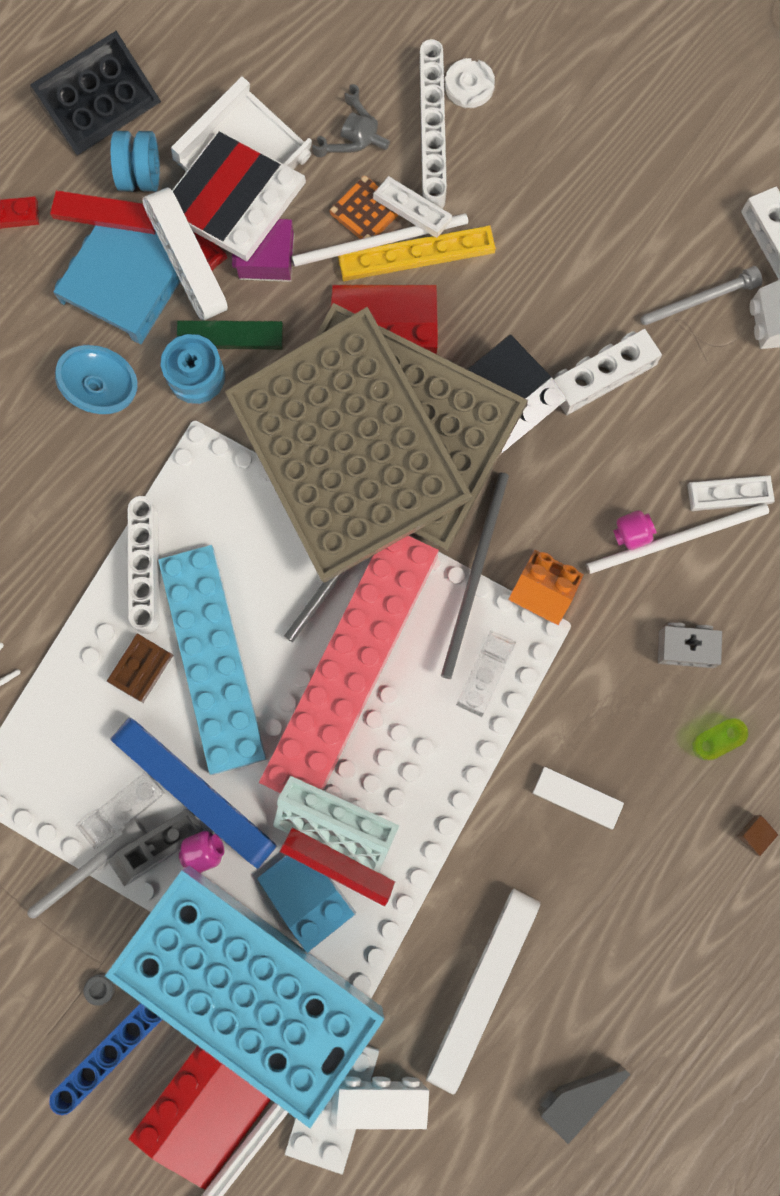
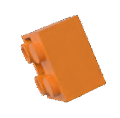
M534 550L508 600L559 625L575 596L584 574L578 572L571 565H565L553 559L551 555L545 552Z

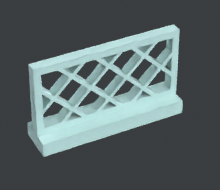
M292 776L288 779L278 798V809L273 827L289 833L293 827L378 873L400 826ZM301 818H306L309 823H304ZM284 819H290L293 822V824ZM328 830H332L336 835H331ZM355 843H360L362 847L358 848ZM365 856H370L374 861L366 858Z

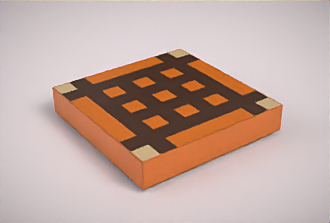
M365 175L330 209V215L359 239L380 235L398 216L397 213L373 199V193L379 186Z

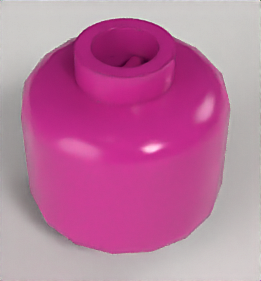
M640 510L618 518L616 523L618 529L613 530L619 546L625 544L629 550H635L653 541V534L657 533L649 513L644 514Z
M201 831L189 836L182 841L179 861L184 868L191 866L199 873L215 868L221 863L222 856L224 855L223 842L217 834H213L210 831Z

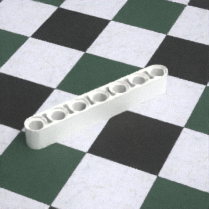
M430 39L423 42L420 48L422 197L443 209L446 200L443 47L439 41ZM435 193L438 194V196H431L430 194Z
M516 889L511 891L434 1058L426 1081L453 1095L456 1093L537 915L540 901Z

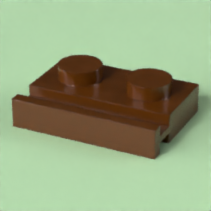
M137 633L106 682L144 703L174 655Z

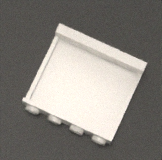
M241 77L171 147L172 159L187 172L214 135L220 130L294 169L299 163L303 165L311 156L312 140L308 138L304 142L249 92L250 83Z

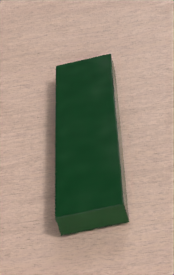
M177 320V337L186 334L200 335L209 339L217 349L283 350V321Z

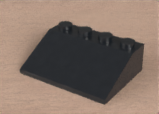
M117 30L30 84L32 94L77 156L161 103L158 95Z
M511 334L466 369L528 400L526 408L501 453L567 400L553 378Z

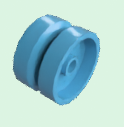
M115 131L111 139V167L114 183L118 191L133 192L137 185L143 192H156L158 190L160 160L154 132L138 131L135 138L129 131Z
M186 334L171 341L162 353L160 366L164 378L178 399L187 403L201 404L210 401L220 393L225 383V370L217 348L209 339L200 335Z

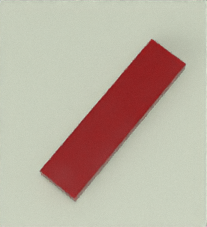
M58 190L55 192L50 211L52 219L149 234L156 233L143 203Z
M291 828L280 850L281 853L384 907L386 906L395 881L295 828Z

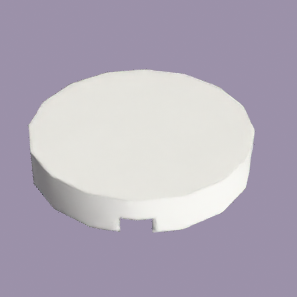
M465 58L456 61L449 67L445 77V91L448 98L454 104L464 108H475L485 104L491 98L494 91L495 76L491 68L483 61L478 60L476 62L471 61L472 58Z

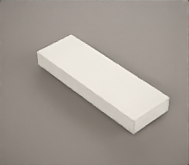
M389 176L373 193L375 201L436 238L452 221V214Z
M771 475L690 482L687 485L691 511L768 505L775 502Z
M543 767L532 793L611 830L614 829L624 805L619 800L546 767Z

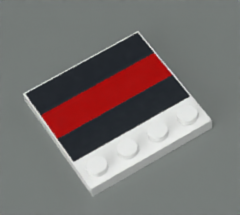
M218 130L172 191L193 232L248 261L306 183L303 174Z

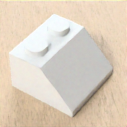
M780 280L760 288L750 301V313L752 316L754 315L756 323L754 335L756 340H759L760 349L780 347Z

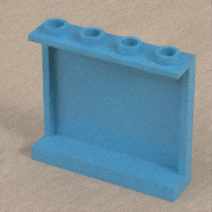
M96 225L91 234L85 237L82 248L77 256L71 259L69 268L64 276L56 282L53 292L62 305L68 302L127 332L132 341L141 345L179 285L180 279L157 233L149 234Z

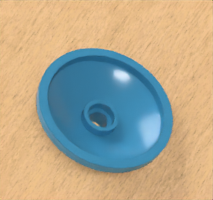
M83 345L71 348L59 358L55 369V381L61 394L74 406L95 414L119 412L131 404L137 392L138 383L133 368L119 354L104 347Z

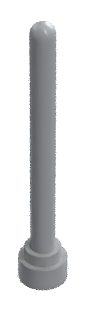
M756 266L743 270L739 278L647 313L641 317L640 321L643 325H648L737 289L748 288L752 290L762 285L761 272Z
M134 817L126 823L121 836L30 907L27 911L28 917L32 919L38 917L112 858L117 851L147 834L148 832L141 822Z

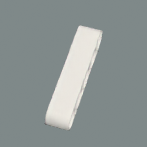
M167 187L143 197L145 211L198 317L205 321L227 311L226 299L173 191Z
M138 496L133 498L128 504V618L130 624L142 634H151L157 630L160 622L158 512L148 498ZM141 508H149L145 516H137ZM142 534H149V538L145 543H138V538ZM149 560V566L145 570H138V565L141 561ZM150 587L149 594L146 597L138 598V592L141 588ZM150 614V620L147 624L142 626L138 624L140 616Z

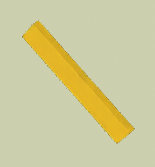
M484 226L441 234L438 238L430 236L377 246L338 256L342 280L349 281L493 254L496 248L491 227Z

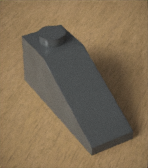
M186 809L117 851L109 863L125 887L179 851L184 839L204 831L195 815L189 809Z
M619 1064L561 1085L554 1092L549 1090L539 1101L541 1106L537 1110L554 1131L569 1144L631 1074Z

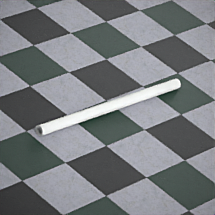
M466 213L453 216L452 221L445 229L468 224ZM412 226L295 255L291 258L293 266L296 267L429 233L418 226Z
M762 504L652 541L635 550L628 549L587 563V571L589 574L769 514V508L767 504Z

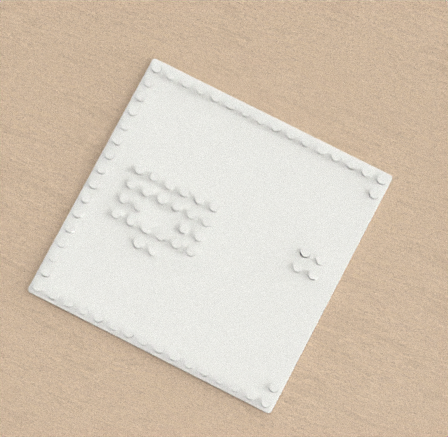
M193 421L145 497L152 502L158 512L159 559L209 545L214 547L267 760L215 775L209 774L160 565V622L157 630L151 634H142L129 622L127 524L0 727V822L79 869L121 836L122 830L125 829L124 825L134 817L141 822L147 832H150L188 809L110 740L122 724L131 717L277 845L276 849L257 869L220 838L224 845V855L222 856L221 863L217 867L201 874L303 948L257 880L259 876L286 856L280 850L289 834L273 827L280 793L260 784L259 781L373 556L346 570L292 643L287 640L284 635L323 582L257 454L204 424ZM141 508L137 516H145L149 508ZM142 534L138 538V543H145L149 538V534ZM440 552L323 790L400 825L379 872L395 881L386 906L384 907L333 880L354 908L356 914L308 952L370 998L375 993L571 628V624L563 618L560 624L556 625L508 600L512 593L511 590L481 575L452 679L441 677L471 569ZM141 561L138 565V570H145L149 566L150 561ZM150 587L141 588L138 592V598L146 597L149 594ZM150 614L140 616L138 624L141 626L147 624L150 620ZM137 633L174 655L144 703L106 682ZM195 816L201 824V826L203 827L204 831H210L213 834H216L197 816ZM301 818L304 823H309L306 818ZM284 819L293 824V822L290 819ZM328 830L331 835H336L332 830ZM355 843L358 848L362 847L360 843ZM179 850L125 887L109 863L111 858L90 874V876L152 912L184 867L179 861ZM365 856L366 858L374 861L370 856Z

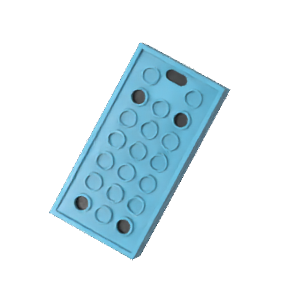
M191 866L181 870L105 975V977L308 1128L313 1126L384 1021L382 1006L310 953H307L303 948Z

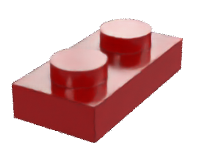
M35 196L0 200V229L39 225V206Z

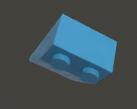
M287 855L257 878L286 925L307 953L356 914L354 908L331 878Z

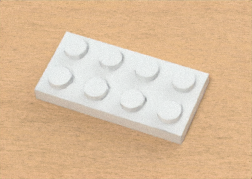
M367 1045L346 1077L352 1076L360 1078L361 1081H371L379 1049ZM331 1097L311 1128H308L298 1119L295 1120L285 1155L343 1175L356 1129L335 1128L331 1121Z

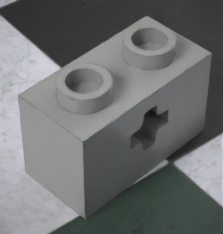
M668 623V626L663 627L659 631L658 664L715 668L721 665L722 631L713 630V626L697 625L696 629L685 628L683 623ZM689 639L690 644L695 645V648L690 650V646L685 645V642Z

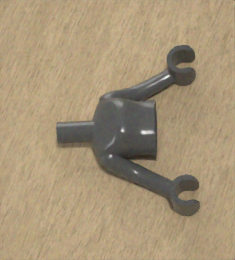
M351 84L349 86V91L353 95L344 94L346 103L354 106L359 113L357 115L352 112L341 130V137L350 140L352 143L327 144L323 136H318L317 143L322 147L312 145V151L316 157H324L327 152H358L365 149L371 143L384 150L388 149L390 140L376 134L378 121L360 103L357 85Z

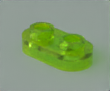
M727 719L698 734L692 743L693 752L699 759L704 761L717 759L743 745L748 739V728L739 719ZM729 728L733 729L735 732V737L733 739L729 738L727 735V730ZM704 741L708 742L711 746L709 752L704 751L702 748Z

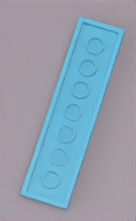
M209 545L158 559L209 774L215 775L267 760L214 547Z

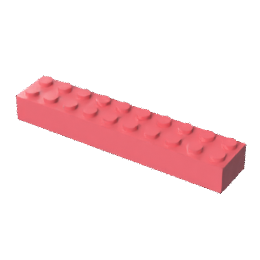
M407 536L373 555L259 781L260 784L281 794L288 779L292 776L324 790L436 563L439 553L438 549Z

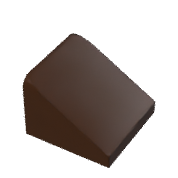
M754 815L737 835L758 856H761L778 836L777 832L761 815Z

